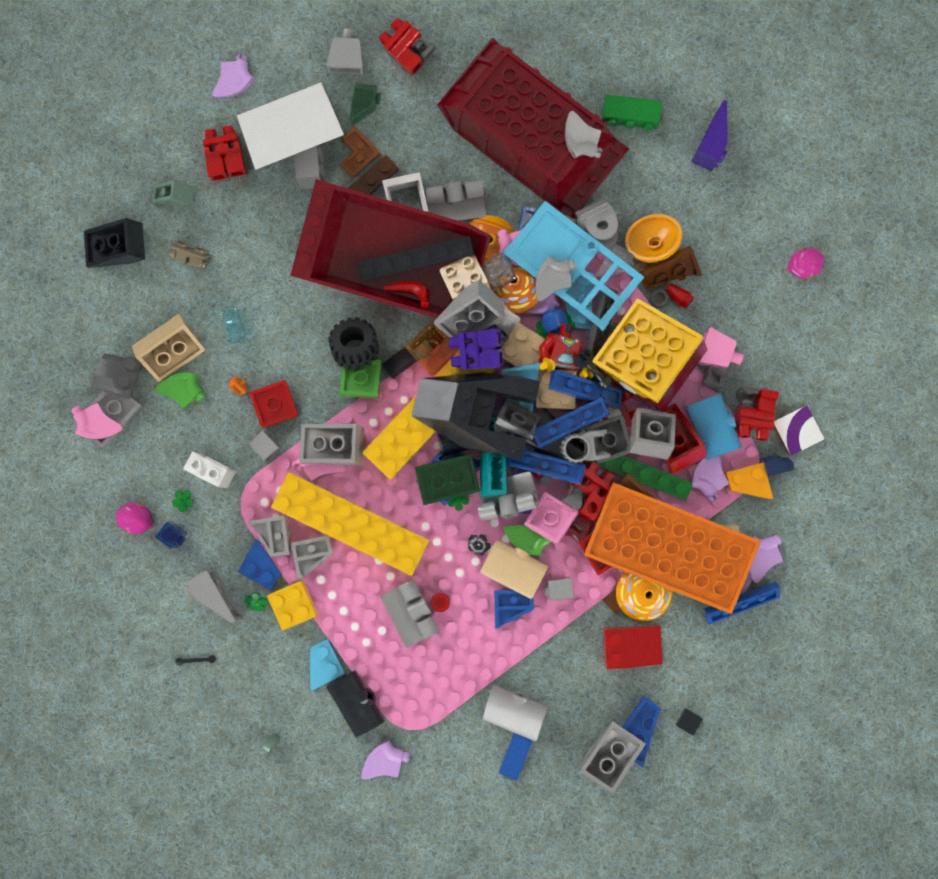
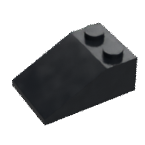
M124 218L84 231L86 268L132 264L145 260L143 223Z

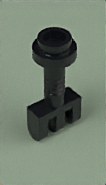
M583 349L574 358L575 364L581 370L587 367L599 381L597 386L605 389L612 383L611 376L607 375L605 377L592 362L595 356L589 349Z

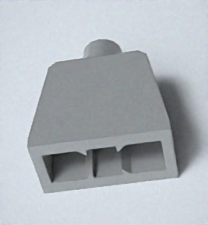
M345 28L342 30V37L333 38L326 63L328 73L364 75L360 39L353 38L354 31L352 29Z

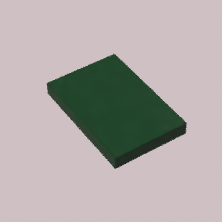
M472 454L414 467L423 505L480 492Z

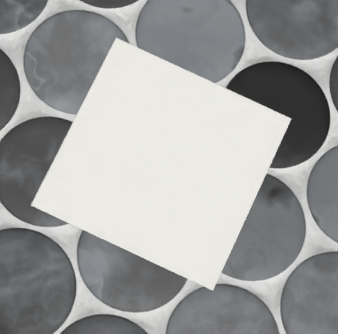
M322 83L237 115L255 170L344 135Z

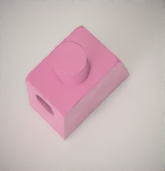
M709 327L703 337L708 350L698 365H711L714 368L720 369L728 368L730 362L740 365L744 354L734 351L737 342Z

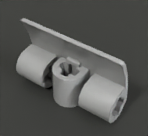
M482 180L463 183L453 182L443 186L425 188L430 213L457 221L486 217Z
M531 472L506 477V495L480 497L482 504L478 505V513L481 520L486 521L498 517L510 518L517 516L519 512L538 508L539 501Z
M414 579L380 596L406 648L440 632L431 615V608L426 598L422 597Z
M494 685L485 707L483 720L537 741L549 706L530 700V697L525 693L519 691L511 692Z

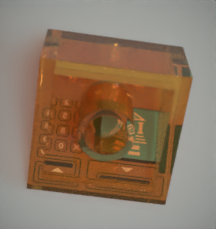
M431 321L404 346L432 377L451 359V356H454L459 351V348H450L449 337L434 325V321Z

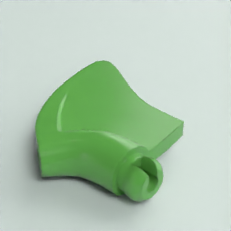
M182 372L164 379L155 387V392L174 399L183 409L195 399L198 402H202V399L206 398V394L203 393L202 388L197 383L198 374Z
M525 525L504 527V532L512 544L530 555L541 556L543 548L551 543V541Z

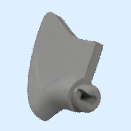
M574 111L569 112L565 125V140L571 155L574 158L580 155L600 158L603 150L597 147L601 130L587 125Z
M549 256L544 261L536 279L538 301L545 300L557 290L572 287L570 270L576 269L575 260L557 261L552 256Z

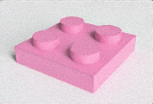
M545 492L539 500V507L533 509L524 525L558 546L578 515V511Z

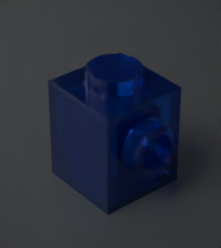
M167 521L155 538L170 549L179 548L184 543L187 532L173 521Z

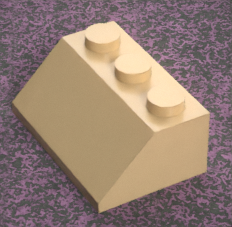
M177 314L132 345L136 358L158 383L205 351L199 339L180 314Z

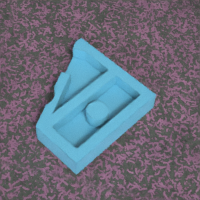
M329 639L310 647L311 691L345 674Z

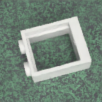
M420 172L382 180L386 199L392 201L391 191L418 186L423 211L429 212Z
M193 451L183 468L221 488H228L236 473L235 470L212 458Z

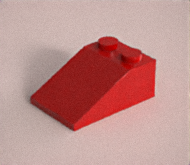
M676 403L664 410L665 413L676 414L674 449L668 460L662 459L672 475L706 457L704 443Z
M661 625L602 627L604 667L606 669L662 664Z

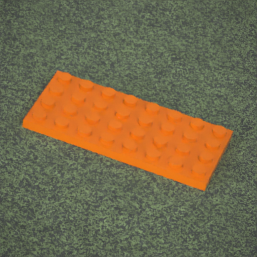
M612 482L584 555L732 614L761 541Z

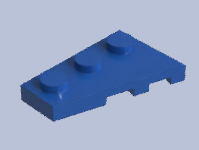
M645 696L641 698L622 726L625 730L646 743L634 761L642 768L644 767L652 733L661 709Z

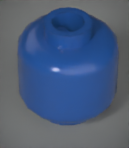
M557 307L543 312L544 316L541 317V323L547 335L549 333L559 335L561 324L569 325L564 311Z

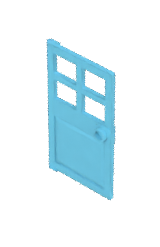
M546 201L502 253L535 279H537L540 267L549 256H552L557 261L575 260L576 269L570 270L571 284L581 275L595 287L581 304L566 293L569 288H563L554 293L599 327L601 331L606 329L609 321L644 278V276ZM598 251L613 262L600 281L584 270ZM617 267L633 278L620 296L604 285ZM599 290L615 301L602 319H599L586 309Z

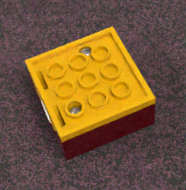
M637 298L592 362L605 377L610 375L613 383L658 411L664 412L708 349L701 334Z

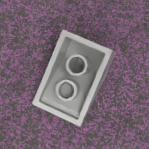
M478 279L463 289L434 321V325L450 338L458 336L460 333L486 330L505 318L504 302Z
M301 424L299 463L362 466L364 427L358 424Z
M215 568L205 570L186 581L188 585L186 589L191 597L194 596L197 601L231 623L243 619Z
M612 721L587 751L578 768L580 772L613 794L646 743Z

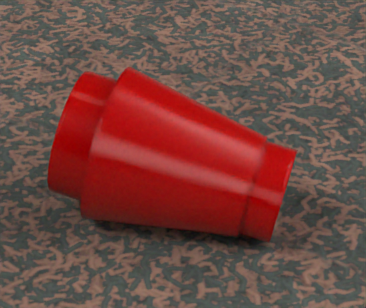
M673 283L665 291L679 308L686 309L694 299L691 292Z

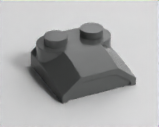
M105 353L96 370L92 388L130 399L143 365L134 357L124 358Z
M506 398L493 426L496 432L508 435L513 434L532 440L537 423L541 417Z
M622 415L585 427V431L607 429V434L594 438L595 452L605 451L610 453L611 457L595 460L597 464L629 454L630 437Z

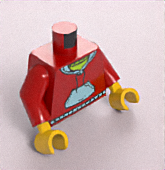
M561 324L559 335L549 333L547 338L541 343L538 363H541L539 365L541 370L547 368L549 373L555 367L579 371L580 368L575 364L574 358L583 349L580 339L571 338L573 326ZM587 367L580 372V377L582 378L588 377L591 379L594 376Z

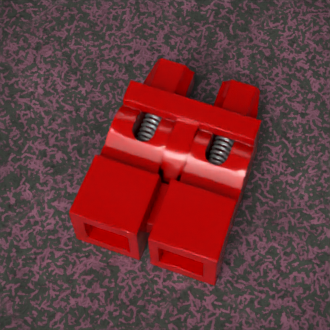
M232 125L224 126V135L218 137L215 129L205 130L203 145L207 174L211 181L227 179L228 174L231 178L248 175L240 139Z

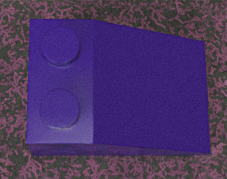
M723 100L691 161L709 171H712L714 167L718 168L728 152L725 150L728 144L727 101Z

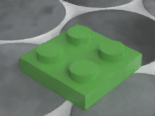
M371 360L372 364L370 366L365 365L364 369L359 367L357 370H352V368L347 370L343 365L339 395L341 397L378 399L382 361Z

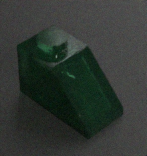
M361 83L354 84L349 117L352 126H355L376 111L377 104L380 105L381 93H378L377 86Z

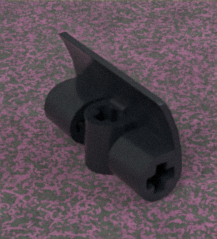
M545 409L539 415L541 418L536 428L556 418ZM534 437L532 440L527 439V443L536 452L567 460L560 453L561 448L559 447L564 437L541 448L538 447ZM578 438L571 439L566 445V453L570 458L579 457L584 451V444Z
M356 670L327 686L329 693L355 737L385 722L378 707L374 705L376 702L374 692L370 688L364 687V683Z

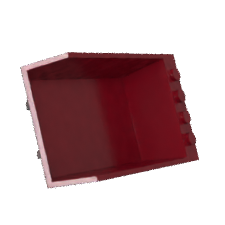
M494 38L490 39L437 104L456 133L541 199L548 202L563 215L570 216L572 219L575 218V212L584 207L629 151L628 147L611 134L607 125L599 119L596 113L595 115L571 98V94L562 91L541 75L538 69H533L516 56L512 49L501 46ZM574 111L587 125L601 130L597 147L603 150L600 158L586 155L574 158L571 155L565 140V125L569 112Z
M316 179L290 276L438 318L453 301L441 276L440 269L459 259L363 282L361 281L357 263L470 236L474 255L482 269L491 235L468 223ZM406 281L419 282L425 285L430 292L428 298L429 307L422 308L419 297L415 295L385 291L384 286Z

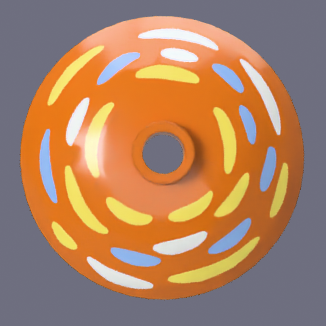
M506 264L493 275L490 281L492 292L513 313H526L540 303L536 295V279L520 266Z

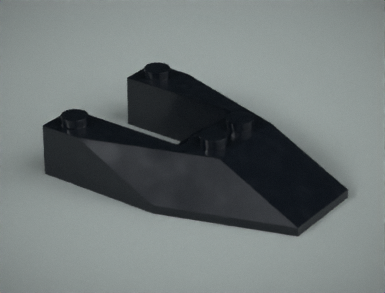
M484 372L420 378L411 416L465 449L522 461L527 439L490 431L489 427L497 396L535 405L540 381L519 376Z

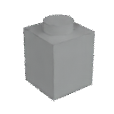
M258 431L250 438L252 441L249 445L264 461H268L281 449L265 431Z
M570 577L547 580V585H544L545 597L549 596L550 601L574 598Z

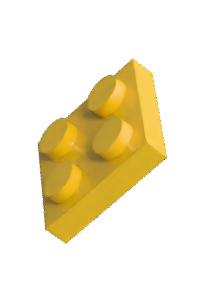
M303 580L267 595L282 631L318 616Z

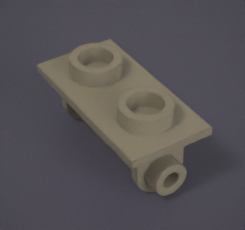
M181 241L169 245L170 248H173L169 253L173 260L186 263L189 257V265L199 269H206L208 261L205 260L211 257V254L206 253L205 249L198 247L194 249Z

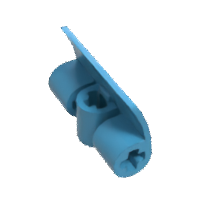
M721 393L686 407L695 432L705 445L707 460L742 447L735 431V420L732 414L728 412Z

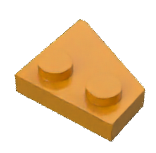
M764 463L725 472L730 491L773 499Z

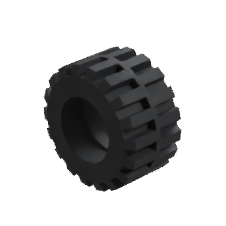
M355 317V320H352V318H347V321L341 320L339 325L335 324L333 326L334 330L330 331V337H328L335 362L340 367L344 365V368L347 370L349 368L357 370L359 367L364 369L365 365L370 366L372 364L371 360L375 361L377 358L376 354H379V343L373 325L371 323L368 324L365 319L360 321L358 317ZM352 340L363 341L358 347H345Z

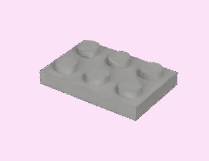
M104 391L89 405L99 403L103 412L109 418L122 425V427L142 408V405L132 396L130 399ZM117 434L107 438L92 440L102 449H105Z

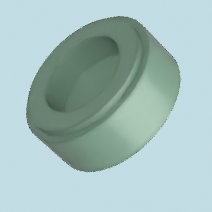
M272 734L263 746V751L270 754L280 740V737Z

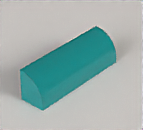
M492 417L489 427L490 431H495L493 425L496 420V417ZM480 452V497L506 495V458Z

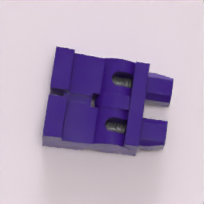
M501 329L460 333L458 336L449 338L450 348H459L460 356H451L452 367H461V369L504 367L503 350H495V347L502 346Z

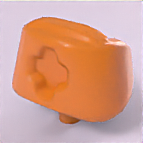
M233 376L228 383L229 388L240 396L248 391L245 379L240 380L237 376Z

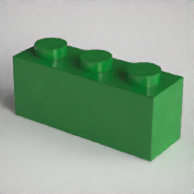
M605 94L601 120L607 126L624 125L625 128L629 129L642 127L643 130L652 131L657 129L660 123L662 101Z

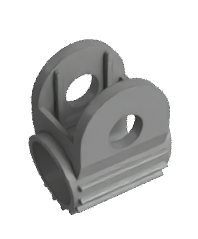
M601 199L575 212L577 226L609 250L616 245L618 240L617 216L607 201Z
M607 429L586 431L580 434L574 433L573 435L568 434L561 441L562 444L559 446L561 448L560 453L569 462L573 461L574 463H582L583 460L593 461L611 457L610 453L605 451L595 452L594 438L607 434ZM580 438L584 444V451L579 457L570 458L566 453V445L571 439Z

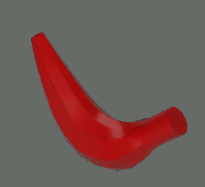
M406 281L384 286L385 291L415 295L419 297L422 308L429 307L428 298L430 292L425 285L419 282Z

